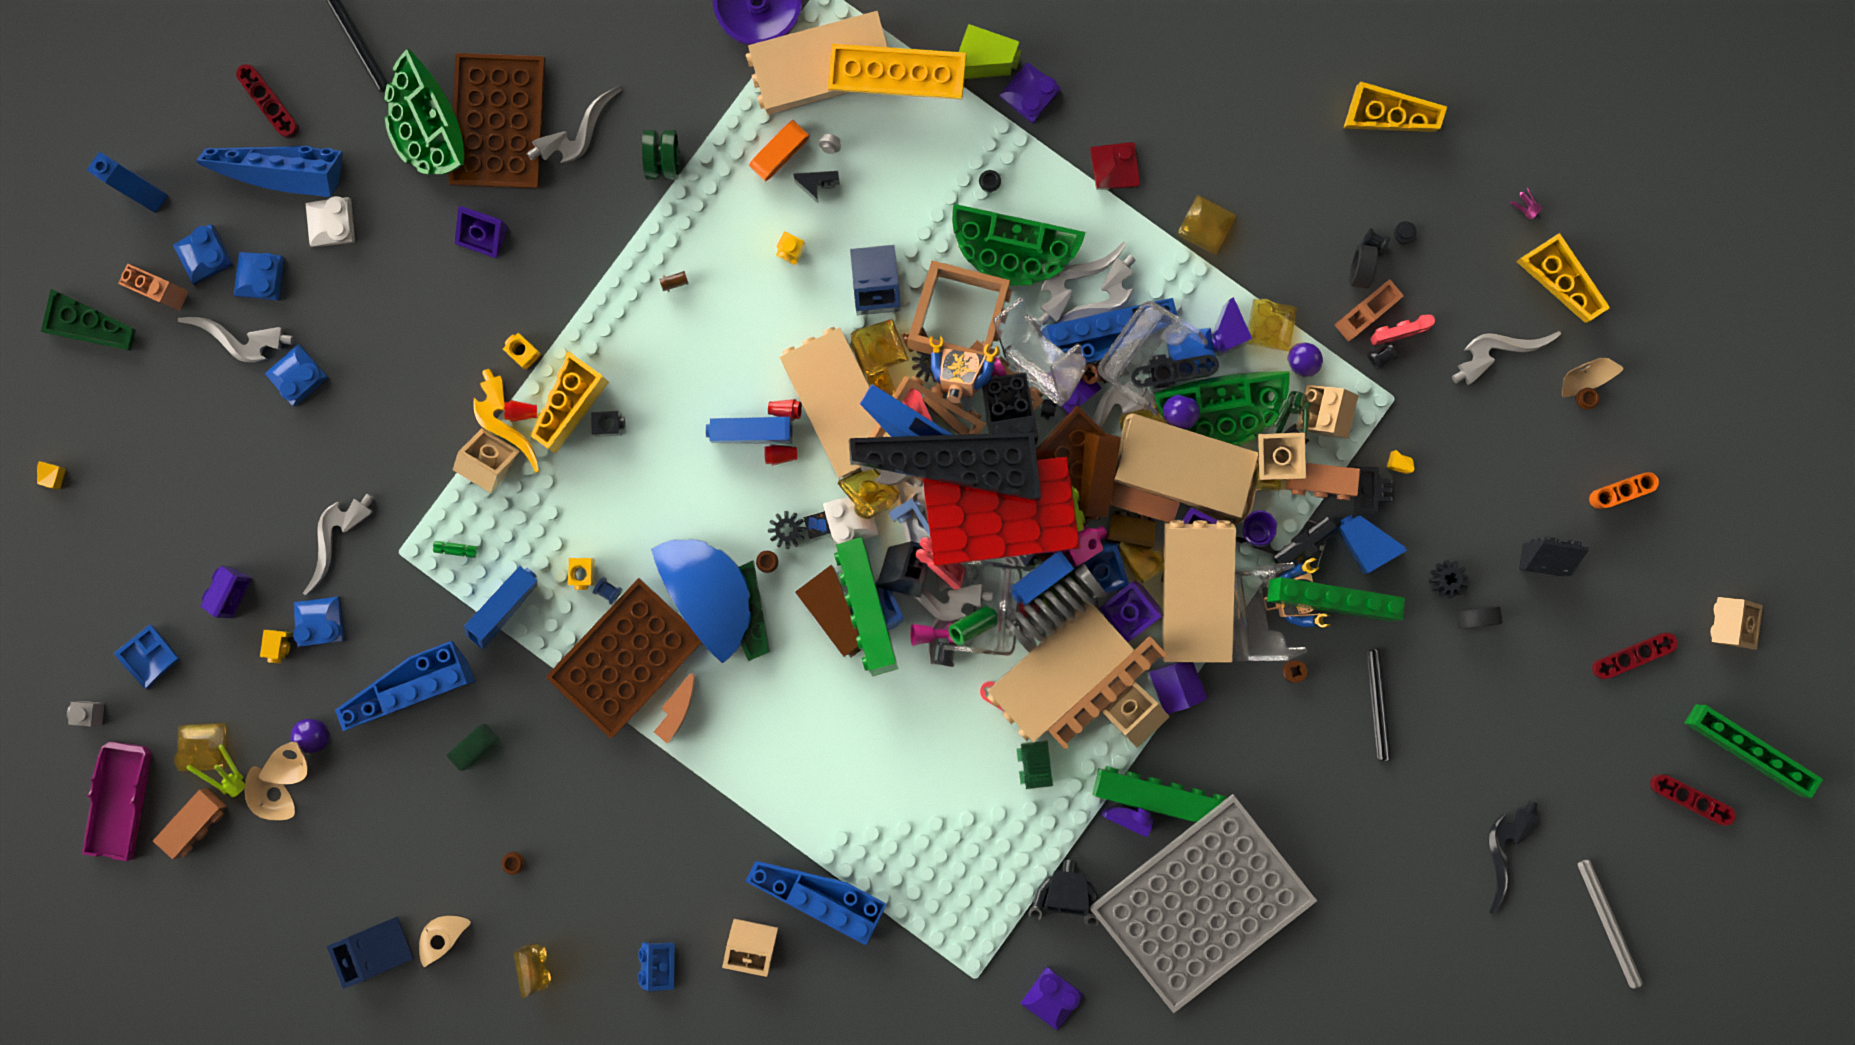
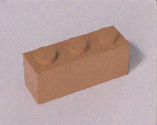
M1306 463V478L1287 479L1286 490H1291L1293 495L1305 496V492L1314 493V497L1328 498V495H1336L1337 500L1350 501V497H1355L1358 494L1360 469Z
M208 788L200 789L158 834L153 842L172 859L184 858L192 851L193 847L191 845L196 840H201L208 833L207 828L210 824H215L224 815L222 811L227 806Z

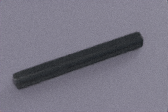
M326 0L377 90L380 93L385 92L388 82L341 1Z
M1371 649L1367 651L1377 759L1379 761H1388L1391 759L1381 654L1379 649Z

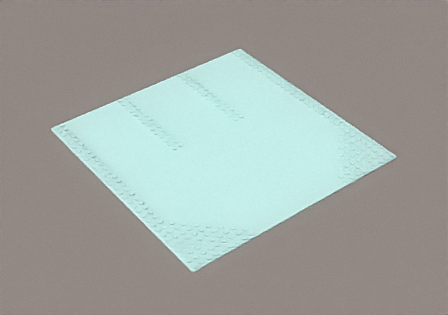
M809 0L801 11L797 24L789 34L863 14L844 0ZM883 29L887 47L911 49ZM751 78L685 166L679 178L674 181L512 398L514 401L537 405V418L510 422V420H505L504 411L497 418L521 433L529 441L537 459L539 472L535 473L530 461L517 446L492 433L520 450L518 457L503 481L490 493L456 473L400 548L399 554L476 612L519 566L523 569L529 568L537 576L535 578L537 579L536 588L501 630L552 668L564 658L611 608L612 605L609 604L608 600L599 594H593L595 586L603 576L615 587L622 588L618 599L638 578H641L683 618L669 595L655 564L651 549L657 545L675 539H697L707 542L708 545L717 550H723L733 559L738 567L754 560L770 652L748 661L742 646H740L727 661L721 663L702 643L629 720L628 724L839 880L847 882L887 903L884 910L885 914L966 974L976 979L1034 901L1039 885L1047 876H1052L1053 872L1106 801V799L1092 795L1098 768L1104 770L1105 766L1118 768V773L1125 775L1153 734L1136 748L1100 712L1099 716L1090 721L1082 729L1081 733L1076 734L1067 743L1069 747L1065 750L1048 731H1045L1034 742L1031 739L1026 741L1018 733L1020 727L1015 721L1010 724L1002 715L1004 713L1002 710L981 697L980 688L985 682L992 681L996 683L1029 653L1013 634L1005 620H1016L1014 614L1019 611V604L1012 597V589L1010 587L1032 570L1023 571V569L1017 568L1016 565L1005 564L1002 558L960 563L966 569L969 586L982 584V591L993 592V601L982 600L981 607L966 604L962 608V613L968 616L982 607L988 606L996 611L998 619L995 627L957 646L953 656L954 667L931 664L928 643L912 646L910 640L911 624L932 626L936 617L913 596L894 591L892 592L904 621L888 631L899 669L872 677L869 670L865 671L862 663V658L865 657L863 649L852 658L849 655L843 657L795 593V591L832 565L836 570L844 594H848L847 586L843 587L839 574L843 573L841 565L837 566L834 553L838 551L831 533L809 539L807 531L799 532L805 539H795L799 544L798 547H795L791 541L790 549H786L784 541L783 545L779 548L777 547L779 539L773 542L770 540L776 533H768V529H775V526L769 522L774 520L778 523L777 513L784 519V511L789 512V519L793 513H797L796 522L799 519H803V517L824 512V503L867 492L879 535L863 539L876 583V580L879 579L888 547L907 542L902 523H899V521L893 522L889 515L890 511L898 507L893 486L874 481V478L880 475L878 469L863 472L860 469L839 480L803 405L801 418L793 421L792 444H776L797 447V460L774 466L765 464L764 447L770 446V444L711 443L709 438H706V424H710V418L776 417L768 415L769 401L789 399L800 401L779 357L783 355L782 352L790 347L794 346L796 349L802 346V342L810 337L817 339L823 336L822 332L831 327H835V329L841 328L869 387L873 384L893 397L904 376L911 379L913 375L916 376L920 371L912 370L913 365L919 364L913 362L912 357L920 358L915 350L911 353L909 352L902 334L910 333L931 261L979 272L966 260L958 247L959 244L952 224L954 204L1086 232L1078 253L1066 266L1085 264L1102 259L1125 242L1126 246L1118 259L1123 262L1130 254L1136 261L1129 267L1133 274L1122 282V287L1125 290L1133 288L1131 297L1124 308L1169 298L1174 299L1178 320L1105 357L1108 358L1120 353L1129 374L1105 384L1103 381H1097L1102 389L1080 407L1091 419L1102 395L1114 386L1131 384L1128 392L1132 396H1137L1146 388L1150 394L1159 389L1162 391L1171 388L1150 389V387H1135L1131 381L1132 372L1138 367L1147 366V362L1153 359L1152 356L1165 354L1166 358H1169L1166 333L1211 328V333L1213 334L1222 307L1233 297L1253 339L1245 346L1222 356L1219 351L1216 352L1214 350V354L1219 361L1218 371L1211 376L1175 382L1174 386L1231 374L1289 371L1290 385L1288 396L1291 391L1305 394L1307 385L1344 388L1357 394L1359 397L1348 439L1328 437L1309 431L1305 438L1310 440L1305 445L1306 463L1347 467L1394 402V396L1108 190H1096L1093 179L965 87L963 89V100L851 92L767 115L765 108L761 109L757 96L761 95L760 88H755ZM791 120H794L810 137L765 182L749 167V163ZM832 134L840 139V151L834 154L825 153L819 146V141L823 138V135ZM986 170H994L1001 177L1000 187L991 193L983 191L979 186V177ZM838 171L840 185H835L831 189H824L822 186H818L819 203H817L795 183L793 173ZM784 231L805 241L806 248L796 266L776 256L778 252L776 246ZM895 245L901 311L857 316L850 249ZM1112 265L1098 274L1064 282V287L1072 290V294L1061 317L1076 307L1106 301L1110 298L1109 293L1102 291L1101 287ZM685 271L688 285L670 289V292H663L659 281L660 278H663V275L667 277ZM938 277L923 326L928 338L933 336V339L941 341L940 336H942L944 342L965 348H970L976 340L982 343L986 340L999 292ZM1045 280L1036 282L1033 285H1009V289L1012 290L1010 302H1005L1003 309H1007L1004 322H999L998 328L1001 329L998 342H993L992 348L999 347L1000 354L997 357H1003L1010 364L1008 368L1013 373L1016 371L1019 373L1026 372L1029 387H1036L1043 394L1041 398L1049 400L1051 397L1039 385V382L1055 367L1045 352L1040 330L1047 325L1056 323L1050 319L1043 326L1038 322V319L1044 314L1040 308L1051 300V293L1049 291L1040 292ZM1307 342L1314 344L1322 353V368L1312 377H1302L1295 374L1287 361L1290 348L1297 343ZM569 351L601 374L609 383L555 454L531 437V434L542 409L546 406L549 392L556 383V376L559 369H562L566 360V353ZM929 359V362L926 360L927 368L931 369V359ZM1095 361V362H1090V363H1086V364H1082V365H1083V367H1084V366L1087 365V364H1095L1097 361ZM1140 371L1139 375L1135 378L1144 383V380L1149 378V374L1143 375L1142 371ZM923 374L919 379L924 381L925 374ZM929 376V381L925 382L923 386L931 390L937 382L934 383L932 376ZM982 388L969 398L962 395L960 403L963 406L961 409L968 413L971 409L982 416L980 420L986 423L980 434H989ZM943 392L942 398L947 400L948 393ZM1287 399L1283 401V404H1282V406H1281V408H1280V410H1279V413L1281 412L1282 408L1284 407V405H1285ZM1043 403L1034 412L1038 432V441L1035 449L1066 417L1058 406H1056L1054 417L1050 416L1049 420H1045L1046 417L1040 416ZM1119 405L1112 407L1101 429L1105 433L1121 437L1127 415H1122V408ZM926 406L930 414V417L935 424L942 427L943 429H945L953 435H958L928 406ZM1158 407L1152 411L1134 413L1168 424L1162 418ZM947 409L962 424H964L969 430H971L974 424L970 423L969 421L965 420L964 418ZM619 411L626 421V429L622 430V436H593L591 412ZM1290 413L1282 433L1296 423L1297 425L1300 414ZM608 418L604 422V428L606 430L611 429L614 426V420ZM1273 423L1269 428L1265 427L1258 434L1276 433L1279 425L1275 427ZM1258 434L1255 439L1239 445V447L1258 452ZM1258 464V468L1253 472L1251 480L1256 492L1253 507L1249 514L1254 511H1266L1272 514L1277 522V532L1270 546L1273 550L1279 551L1291 543L1290 540L1301 531L1324 498L1314 497V493L1305 492V496L1293 495L1291 490H1286L1287 479L1260 480ZM1180 503L1175 520L1181 521L1191 507L1196 510L1199 508ZM1110 505L1108 517L1100 516V520H1091L1085 527L1095 529L1103 526L1107 532L1110 514H1115L1116 510L1128 512L1129 517L1138 518V515L1141 514ZM1151 518V521L1156 522L1154 548L1148 550L1117 544L1128 582L1131 583L1133 580H1136L1142 584L1158 603L1163 614V582L1160 581L1164 568L1165 524L1170 523ZM1244 521L1235 525L1236 537L1244 538L1242 536ZM805 522L798 527L806 528ZM786 524V527L781 529L785 536H789V532H793V527H789L790 524ZM434 541H442L445 544L449 542L466 546H477L478 554L476 558L466 557V555L462 557L445 553H434L433 543ZM1236 542L1233 623L1276 565L1272 554L1254 549L1247 542L1242 544ZM763 551H772L779 559L777 569L771 573L760 571L756 565V558ZM569 558L595 559L594 586H588V590H574V586L568 585ZM1039 558V563L1035 565L1036 567L1043 563ZM929 567L923 588L938 601L946 604L949 601L947 592L950 589L939 590L935 572ZM580 568L577 571V578L580 581L586 578L587 572L584 568ZM1123 588L1108 592L1107 596L1103 599L1099 597L1097 598L1099 601V606L1097 609L1103 616L1104 614L1101 612L1099 607L1102 606L1109 599H1111ZM1031 600L1027 604L1032 606L1035 603L1034 600ZM1027 615V620L1033 625L1029 616ZM1163 616L1133 638L1128 644L1135 649L1150 636L1162 648ZM947 638L938 639V642L949 643ZM1035 638L1036 644L1038 645V644L1040 643V641H1038V640ZM938 645L936 647L935 660H937L938 657ZM1158 658L1150 666V669L1145 670L1135 680L1160 706L1161 704L1149 672L1175 663L1163 662V658ZM1194 662L1197 673L1205 662ZM694 673L696 675L695 691L688 714L675 737L667 744L654 733L655 729L668 715L661 708L688 675ZM990 687L984 688V691L986 692V697L990 695V693L987 691Z

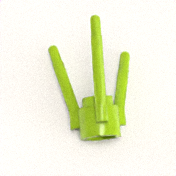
M219 745V749L234 775L232 773L228 775L219 765L214 766L224 778L221 781L223 785L191 765L187 766L188 770L218 788L224 795L228 793L231 797H235L245 788V783L242 781L244 777L237 770L223 745Z

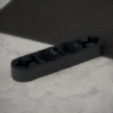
M1203 355L1141 366L1132 372L1131 381L1135 387L1146 388L1207 377L1218 371L1219 361L1213 355ZM1206 360L1214 363L1211 371H1208L1207 368L1199 369L1200 374H1196L1197 366L1194 361H1198V366L1205 364ZM1184 363H1188L1192 367V373L1188 376L1180 372V366ZM1161 367H1165L1170 371V376L1166 380L1158 377V369ZM1150 369H1154L1153 377L1156 382H1152V377L1146 378L1144 383L1136 380L1135 377L1139 375L1140 371H1142L1143 375L1151 374Z

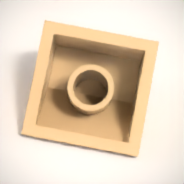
M481 428L458 451L453 471L492 493L507 475L520 450Z
M1718 597L1717 603L1714 605L1715 621L1711 628L1712 642L1757 650L1763 605L1742 599Z
M1135 681L1118 695L1114 702H1111L1101 711L1136 748L1169 718V715L1159 703Z

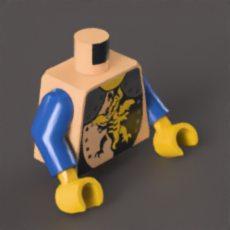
M931 336L929 340L930 345L933 347V352H931V370L936 382L941 384V390L948 393L947 400L949 402L957 404L960 402L962 395L973 396L976 390L981 389L991 380L995 365L993 360L1000 354L999 347L996 346L995 352L990 354L991 344H987L984 347L985 355L945 348L941 352L940 348L944 344V339L940 336V344L934 345L933 336Z
M1311 558L1305 561V563L1291 567L1280 577L1313 582L1311 573L1317 571L1319 567L1315 569L1310 567V562L1316 560ZM1267 597L1263 598L1266 611L1278 609L1280 617H1285L1289 623L1300 627L1331 626V624L1323 623V618L1330 616V614H1320V610L1267 602Z

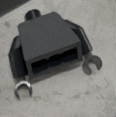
M1064 860L1063 871L1055 870L1052 876H1047L1036 890L1033 901L1034 905L1029 910V917H1031L1032 911L1036 910L1040 913L1038 920H1040L1043 911L1084 916L1087 926L1090 918H1095L1096 926L1099 924L1098 918L1089 908L1098 900V895L1092 883L1086 879V875L1076 873V861Z

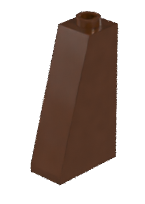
M1085 432L1080 510L1087 516L1086 519L1100 520V516L1108 517L1121 442V437L1109 433Z
M830 565L795 591V593L842 656L846 657L849 655L852 658L861 651L856 640V636L860 635L858 629L853 627L850 617L852 613L847 605L836 570Z

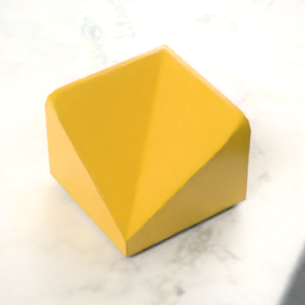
M1394 450L1390 453L1387 468L1404 474L1414 472L1413 459L1401 455L1397 450Z
M39 461L37 465V484L60 490L66 468Z

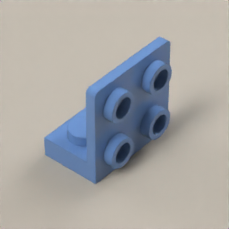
M911 498L889 512L893 522L899 521V523H902L912 517L910 512L914 511L930 537L928 521L926 522L923 517L925 510L919 501L914 503Z

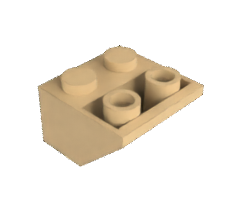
M1307 385L1305 390L1306 402L1311 403L1308 414V431L1328 437L1348 439L1359 395L1344 388ZM1303 411L1300 412L1297 428L1303 430Z
M734 919L722 968L767 977L770 971L778 927Z

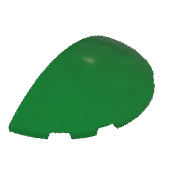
M406 49L392 69L395 71L392 83L386 85L384 101L388 102L389 115L385 116L388 136L400 158L405 163L416 167L417 171L429 175L453 172L464 164V146L458 121L447 97L432 74L411 50Z
M953 205V231L963 256L979 273L1010 280L1009 285L1013 286L1033 285L1036 282L1050 279L1057 275L1076 256L1086 233L963 205Z
M1267 371L1217 376L1177 385L1154 393L1163 419V407L1168 399L1175 395L1192 398L1199 405L1200 417L1195 426L1187 430L1239 446L1255 439L1259 432L1265 427L1269 428L1280 414L1279 410L1283 401L1288 396L1290 372Z

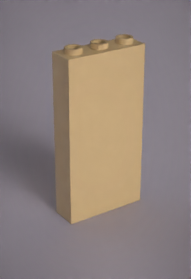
M878 11L748 45L750 53H747L746 57L749 67L754 66L756 74L752 75L755 88L759 87L761 95L757 96L760 108H765L767 115L851 93L828 90L832 44L887 47Z
M831 327L823 331V336L817 339L810 337L802 342V346L796 349L793 346L782 352L783 355L779 358L840 480L861 469L860 465H850L849 439L868 438L877 422L859 404L868 391L869 385L841 328L835 329V327ZM885 432L883 437L891 436L887 432Z
M1130 414L1125 418L1121 433L1114 483L1232 519L1242 518L1248 506L1246 502L1247 496L1253 488V481H1251L1253 472L1257 470L1259 464L1257 459L1258 452L1137 414Z
M1173 520L1170 521V524H1165L1162 649L1167 656L1163 658V662H1232L1236 528L1234 524H1230V521L1222 520L1217 521L1216 524H1207V521L1197 520L1193 521V524H1184V521Z
M1085 602L1086 612L1079 613L1076 610L1075 620L1066 619V626L1064 628L1058 626L1055 635L1049 634L1045 642H1040L1036 649L1028 653L987 690L990 693L987 698L995 707L1000 705L1005 710L1002 715L1010 724L1014 721L1020 727L1018 733L1026 741L1029 739L1033 742L1037 740L1134 651L1095 606H1089Z

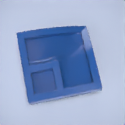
M151 624L114 652V655L147 690L180 660L157 629Z

